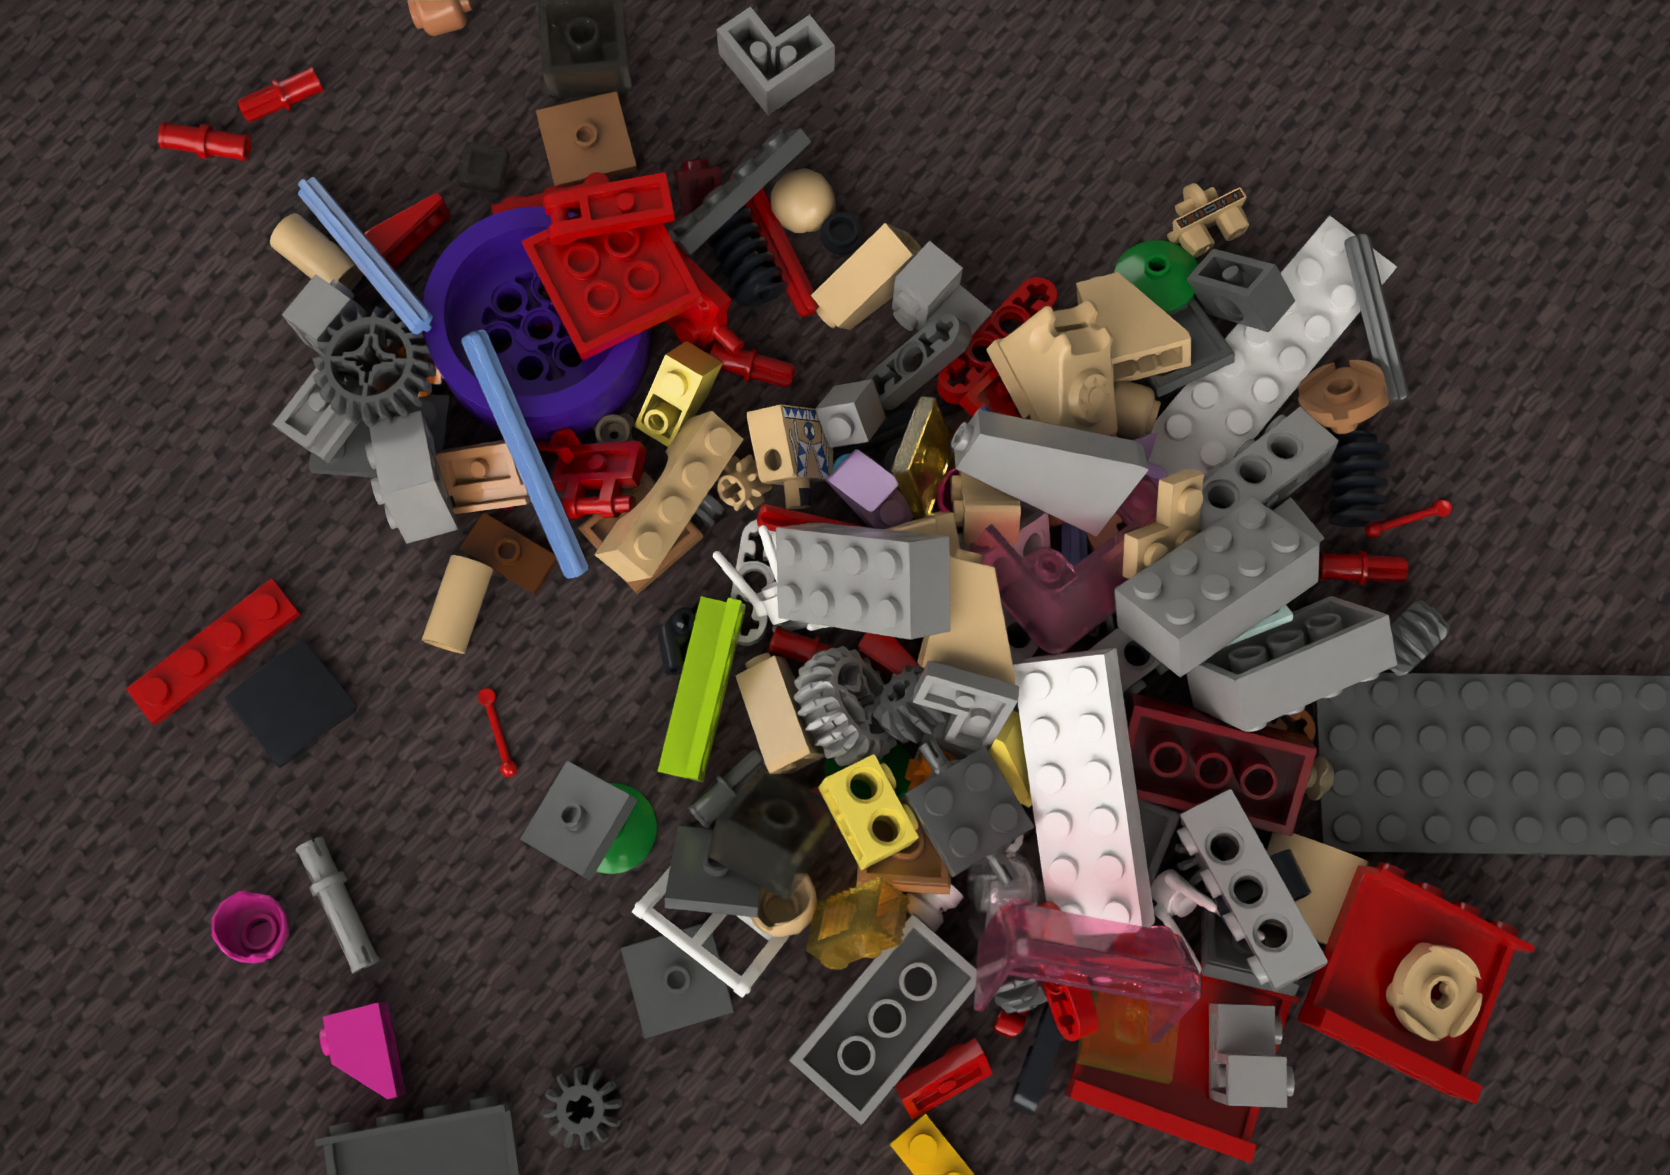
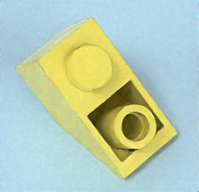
M688 341L665 354L634 427L668 447L686 420L695 416L709 395L723 362Z

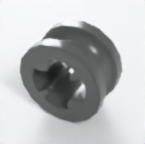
M707 494L692 517L703 525L712 528L715 524L713 517L716 514L721 515L724 508L718 501Z

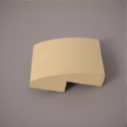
M1273 832L1266 852L1270 856L1283 850H1292L1312 891L1310 895L1295 903L1316 941L1327 945L1358 865L1368 866L1369 862L1294 833L1292 836ZM1268 923V924H1271V925H1274V926H1277V927L1282 928L1280 925H1278V924H1276V923Z

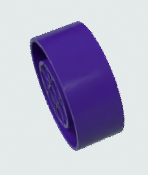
M522 207L499 212L475 223L453 240L442 253L429 276L422 302L433 316L430 322L432 324L431 330L428 332L423 331L426 346L429 347L430 356L438 371L462 407L480 423L501 434L461 341L465 335L482 329L488 333L493 346L501 340L511 341V345L506 351L496 354L533 439L550 440L553 433L562 428H569L576 436H580L592 431L593 427L604 416L616 415L636 393L646 374L650 361L652 327L585 359L579 366H565L564 363L567 358L578 354L551 299L543 298L546 290L521 242L548 229L552 224L551 217L545 213L544 207ZM574 212L568 213L569 218L577 215ZM510 301L522 302L520 307L513 312L502 311L505 304ZM544 323L553 327V332L546 339L538 340L533 338L535 332L542 328L541 326L535 327V325ZM533 367L543 369L542 374L537 379H523L528 369Z

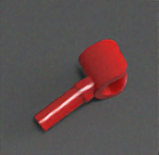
M569 428L558 429L553 433L550 440H534L538 451L555 452L561 461L565 463L571 462L574 458L568 446H580L581 444L575 433Z
M1001 1008L993 1026V1031L1007 1038L1015 1037L1022 1031L1029 1010L1008 1014Z

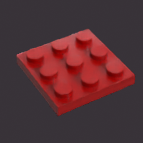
M579 213L569 218V220L582 218V215ZM663 223L579 238L567 245L552 244L548 229L521 241L582 361L703 303L702 295Z

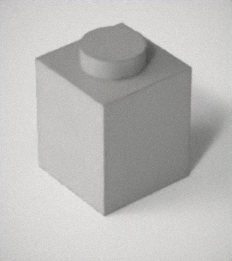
M873 379L834 386L815 409L829 448L869 442L886 419Z

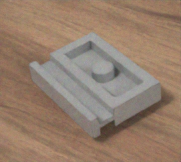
M315 368L274 421L273 425L283 434L329 463L359 422L357 424L351 423L346 418V414L342 416L337 415L331 409V403H326L321 398L320 390L322 388L315 383L313 377L320 371ZM344 375L347 391L362 396L363 388L359 385V380H355L352 375Z

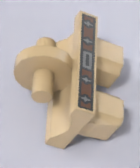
M1196 183L1184 187V201L1175 205V210L1180 217L1173 221V231L1167 234V238L1172 243H1180L1195 259L1207 253L1215 244L1207 230L1208 228L1217 225L1226 241H1231L1243 235L1249 227L1246 215L1241 208L1247 198L1241 187L1219 198L1214 187L1205 191Z

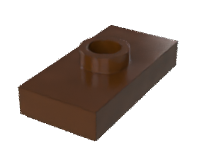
M484 512L459 548L466 555L491 567L496 573L535 596L558 562L553 553Z

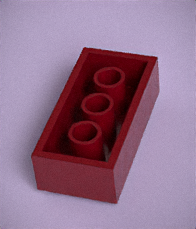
M1130 693L1125 713L1138 799L1188 811L1232 789L1252 827L1292 836L1317 751L1308 736L1265 726L1257 731L1245 732L1198 709Z

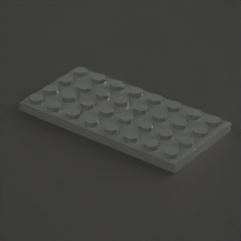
M1380 673L1379 677L1374 680L1358 682L1344 688L1342 693L1335 697L1321 698L1313 702V719L1316 728L1314 741L1317 749L1315 758L1319 756L1326 757L1334 770L1332 787L1317 800L1320 843L1347 853L1670 856V676L1407 673L1406 675L1397 676L1395 673Z

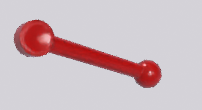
M1438 499L1433 503L1432 507L1385 522H1374L1370 526H1365V533L1371 538H1377L1381 535L1382 531L1429 516L1446 517L1451 513L1452 505L1447 500Z
M484 688L478 693V701L487 710L502 760L500 772L505 777H513L518 771V765L511 760L494 706L496 694L492 689Z

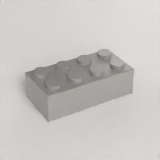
M1252 497L1115 588L1117 627L1175 674L1182 677L1318 583L1320 543Z
M818 522L776 528L778 618L910 640L950 632L949 536Z
M1333 596L1292 612V621L1226 646L1186 673L1193 707L1242 731L1252 732L1263 729L1267 722L1280 716L1299 713L1305 709V705L1321 698L1335 697L1341 694L1344 688L1355 683L1374 680L1379 677L1380 672L1397 665L1389 615Z
M912 914L791 1056L789 1061L862 1125L985 976Z

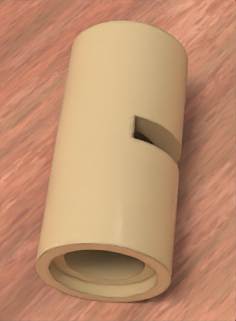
M297 213L285 217L276 226L271 235V247L311 279L315 274L329 284L335 279L351 291L364 275L342 248L329 241L327 236Z
M451 555L422 641L442 649L465 654L493 573L491 567L469 558Z

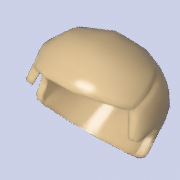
M806 168L789 171L776 182L771 191V210L779 220L782 228L794 233L818 231L821 229L823 222L829 216L835 214V192L822 174Z
M787 866L775 872L763 874L758 917H751L752 923L762 932L779 938L799 934L811 923L817 907L816 892L811 877L807 873H804V875L799 874Z

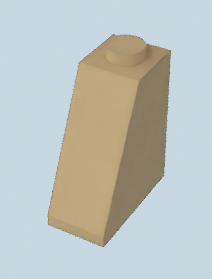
M884 223L811 295L819 305L816 309L817 314L831 328L837 326L838 328L851 330L893 298L895 277L919 253L922 247L910 233Z
M1119 272L1093 277L1076 283L1078 305L1086 300H1092L1099 311L1096 317L1097 327L1102 329L1107 326L1113 336L1111 345L1113 383L1121 380L1130 382L1191 366V337L1189 332Z
M957 549L956 556H950V632L923 637L917 663L925 668L930 660L1015 684V673L995 568L983 564L985 555Z
M764 653L745 663L747 670L735 676L769 774H792L824 758L823 747L821 745L814 746L813 735L810 731H804L807 726L804 718L797 714L801 707L794 699V695L798 692L794 683L796 679L786 658L776 655L771 657L769 653Z

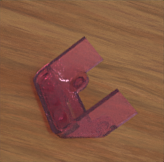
M1145 474L1116 511L1127 526L1074 567L1061 553L1046 547L1035 549L1022 558L993 524H990L981 533L969 551L985 555L983 564L995 568L1002 605L1041 649L1052 654L1065 653L1116 613L1115 588L1129 580L1122 576L1124 536L1128 532L1156 522L1158 486Z
M1012 900L996 911L978 941L974 1010L983 1012L1008 975L1149 1000V1042L1159 1043L1201 998V975L1184 940L1169 927L1137 926L1036 907L1027 900Z

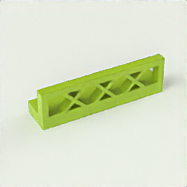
M700 597L658 767V772L704 782L744 618L745 607L741 600L728 598L727 602Z

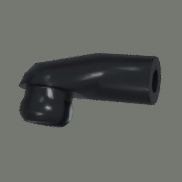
M681 608L675 611L658 634L664 672L667 675H678L683 670L685 662L683 648L691 638L696 617L695 613L688 608Z

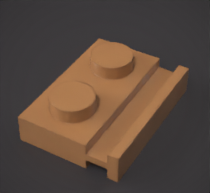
M504 440L448 448L435 454L448 496H453L456 505L452 508L454 514L527 505L531 502Z

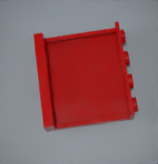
M1379 862L1377 867L1358 865L1323 952L1328 963L1326 966L1316 970L1297 1021L1447 1095L1477 1104L1483 1086L1468 1079V1074L1514 951L1519 950L1533 953L1535 946L1518 938V929L1500 921L1492 920L1489 923L1481 919L1482 911L1476 907L1460 901H1454V904L1442 899L1444 892L1439 888L1424 882H1417L1415 885L1405 880L1406 872L1396 866L1384 862ZM1419 943L1445 945L1460 950L1473 960L1479 970L1481 979L1475 978L1477 982L1476 992L1482 994L1480 1011L1472 1025L1463 1034L1454 1038L1445 1036L1438 1038L1440 1041H1431L1410 1032L1399 1022L1394 1008L1387 1002L1386 990L1388 985L1393 982V977L1399 964ZM1441 981L1433 986L1431 999L1433 998L1438 1001L1441 999L1442 993L1439 990Z
M1148 934L1138 937L1114 938L1094 999L1099 1020L1098 1029L1095 1033L1082 1038L1064 1095L1252 1163L1257 1145L1250 1143L1260 1107L1228 1106L1209 1099V1003L1275 1006V1016L1281 1017L1283 1032L1290 1005H1298L1300 998L1203 976L1202 971L1201 973H1195L1177 945L1172 946L1171 952L1154 946L1156 938ZM1193 951L1198 960L1200 953ZM1275 1044V1055L1278 1049V1044Z

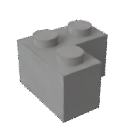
M751 6L716 29L719 55L767 115H770L834 71L835 45L810 14L777 37L771 33Z
M931 241L895 277L892 309L895 312L893 315L898 323L909 331H912L914 328L920 331L939 314L949 312L967 322L973 335L992 316L993 311L960 285L963 268Z
M315 274L284 311L282 316L307 346L323 356L325 354L318 349L317 342H330L332 337L328 334L327 327H333L338 331L344 326L341 323V315L347 316L351 321L357 319L358 308L362 310L363 308L353 300L355 295L342 283L333 279L329 284ZM387 339V347L390 349V354H396L397 356V349L401 348L395 340Z
M422 411L409 413L405 418L402 416L394 417L389 425L379 421L374 426H369L372 442L365 444V449L371 468L377 471V478L371 479L372 490L378 505L384 504L386 517L391 529L399 528L407 544L458 530L456 516L452 509L454 507L452 497L447 494L435 455L434 438Z
M1209 1003V1099L1228 1106L1287 1108V1096H1293L1294 1072L1291 1066H1287V1057L1275 1055V1044L1280 1045L1282 1041V1021L1280 1016H1275V1006Z

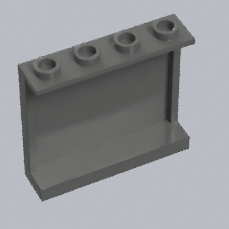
M498 1095L469 1100L470 1109L452 1112L451 1104L424 1108V1118L409 1121L405 1120V1112L376 1117L377 1127L359 1130L358 1121L329 1126L330 1135L315 1139V1147L324 1146L327 1175H522L512 1102L499 1104Z

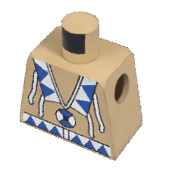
M780 404L746 412L760 481L764 484L784 485L786 509L812 507L810 484L826 481L833 473V448H829L816 410Z

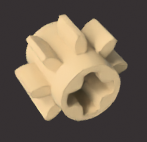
M748 455L742 460H739L736 456L732 457L725 466L724 472L716 480L718 482L717 488L720 498L728 505L734 506L736 511L746 505L753 510L765 502L763 494L772 489L770 484H764L760 481L756 461L753 460L752 455Z

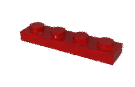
M271 578L127 687L126 690L152 724L158 725L302 614L278 583Z

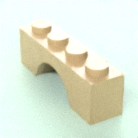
M713 411L687 419L665 451L668 455L667 465L654 487L635 508L616 522L594 555L627 582L651 578L743 441V438Z

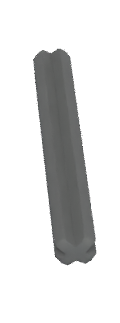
M1368 234L1355 235L1346 239L1344 246L1373 361L1383 371L1390 399L1389 403L1403 400L1409 396V391L1371 239Z

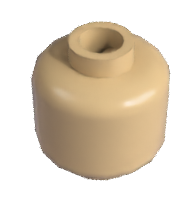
M1123 380L1113 383L1118 426L1117 437L1135 440L1142 437L1144 433L1151 434L1161 404L1160 401L1155 400L1153 389Z

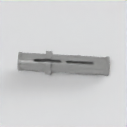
M320 836L314 839L315 842H312L311 839L298 846L295 850L299 854L313 884L309 887L312 896L318 895L351 967V973L355 974L360 972L362 968L366 969L379 962L380 958L376 955L344 885L347 878L344 872H338L325 844L324 836Z

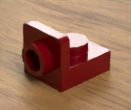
M707 158L683 161L684 169L673 170L674 179L678 181L682 218L698 208L711 191L723 185L721 167L709 165Z

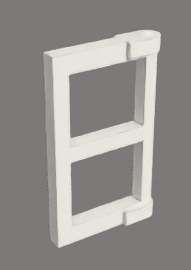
M669 867L643 898L635 904L632 913L649 923L743 998L745 994L750 993L752 985L789 936L780 938L771 936L759 930L752 923L751 917L737 916L768 940V943L742 976L738 975L702 947L727 914L712 913L694 937L691 938L653 909L666 893Z

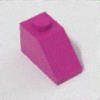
M378 1002L323 1017L324 1027L320 1028L319 1031L320 1044L325 1056L330 1055L332 1065L386 1099L407 1094L388 1002Z

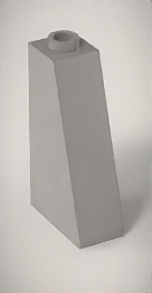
M977 410L968 424L962 423L952 440L957 470L1096 537L1149 470L1144 447L1136 441L983 410Z

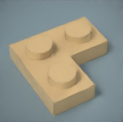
M1189 468L1159 479L1156 522L1128 532L1124 536L1123 577L1132 578L1199 533L1204 473Z

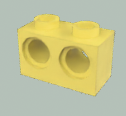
M875 754L826 777L818 787L861 871L909 847L919 838L915 831L918 829V822L913 811L907 804L901 805L893 790L896 788V781L890 768L885 763L880 764ZM853 780L866 782L872 792L871 798L867 800L857 798L851 791L850 782ZM884 821L889 824L893 830V840L890 842L879 840L873 833V822Z

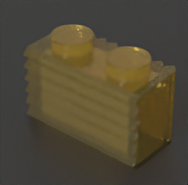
M876 877L875 881L869 880V883H862V886L856 885L855 888H849V891L843 890L842 894L836 893V896L830 895L829 899L817 900L806 951L820 960L822 965L833 970L845 969L848 963L865 957H879L882 951L903 944L901 937L904 936L902 929L906 928L904 921L907 920L905 913L909 912L907 905L910 904L908 897L883 878Z

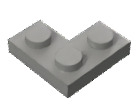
M929 660L914 688L912 703L952 714L944 729L943 742L978 751L985 746L989 751L1018 702L1019 686Z

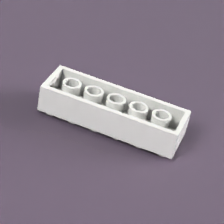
M1108 648L1025 658L1013 664L1016 679L1015 685L1019 686L1018 709L1046 901L1054 902L1061 909L1072 940L1144 936L1154 924L1155 917L1117 649Z

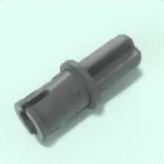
M756 750L751 751L724 777L718 775L716 777L718 782L693 805L688 807L694 817L705 828L709 829L711 824L736 801L741 804L743 802L741 797L769 772L763 756Z

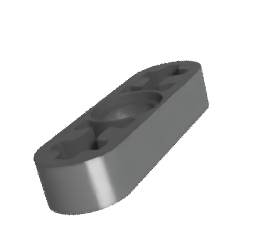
M949 312L939 314L868 374L865 380L873 379L883 410H892L899 406L967 349L972 336L971 328L967 322ZM923 352L921 366L916 371L911 372L910 363L913 357Z

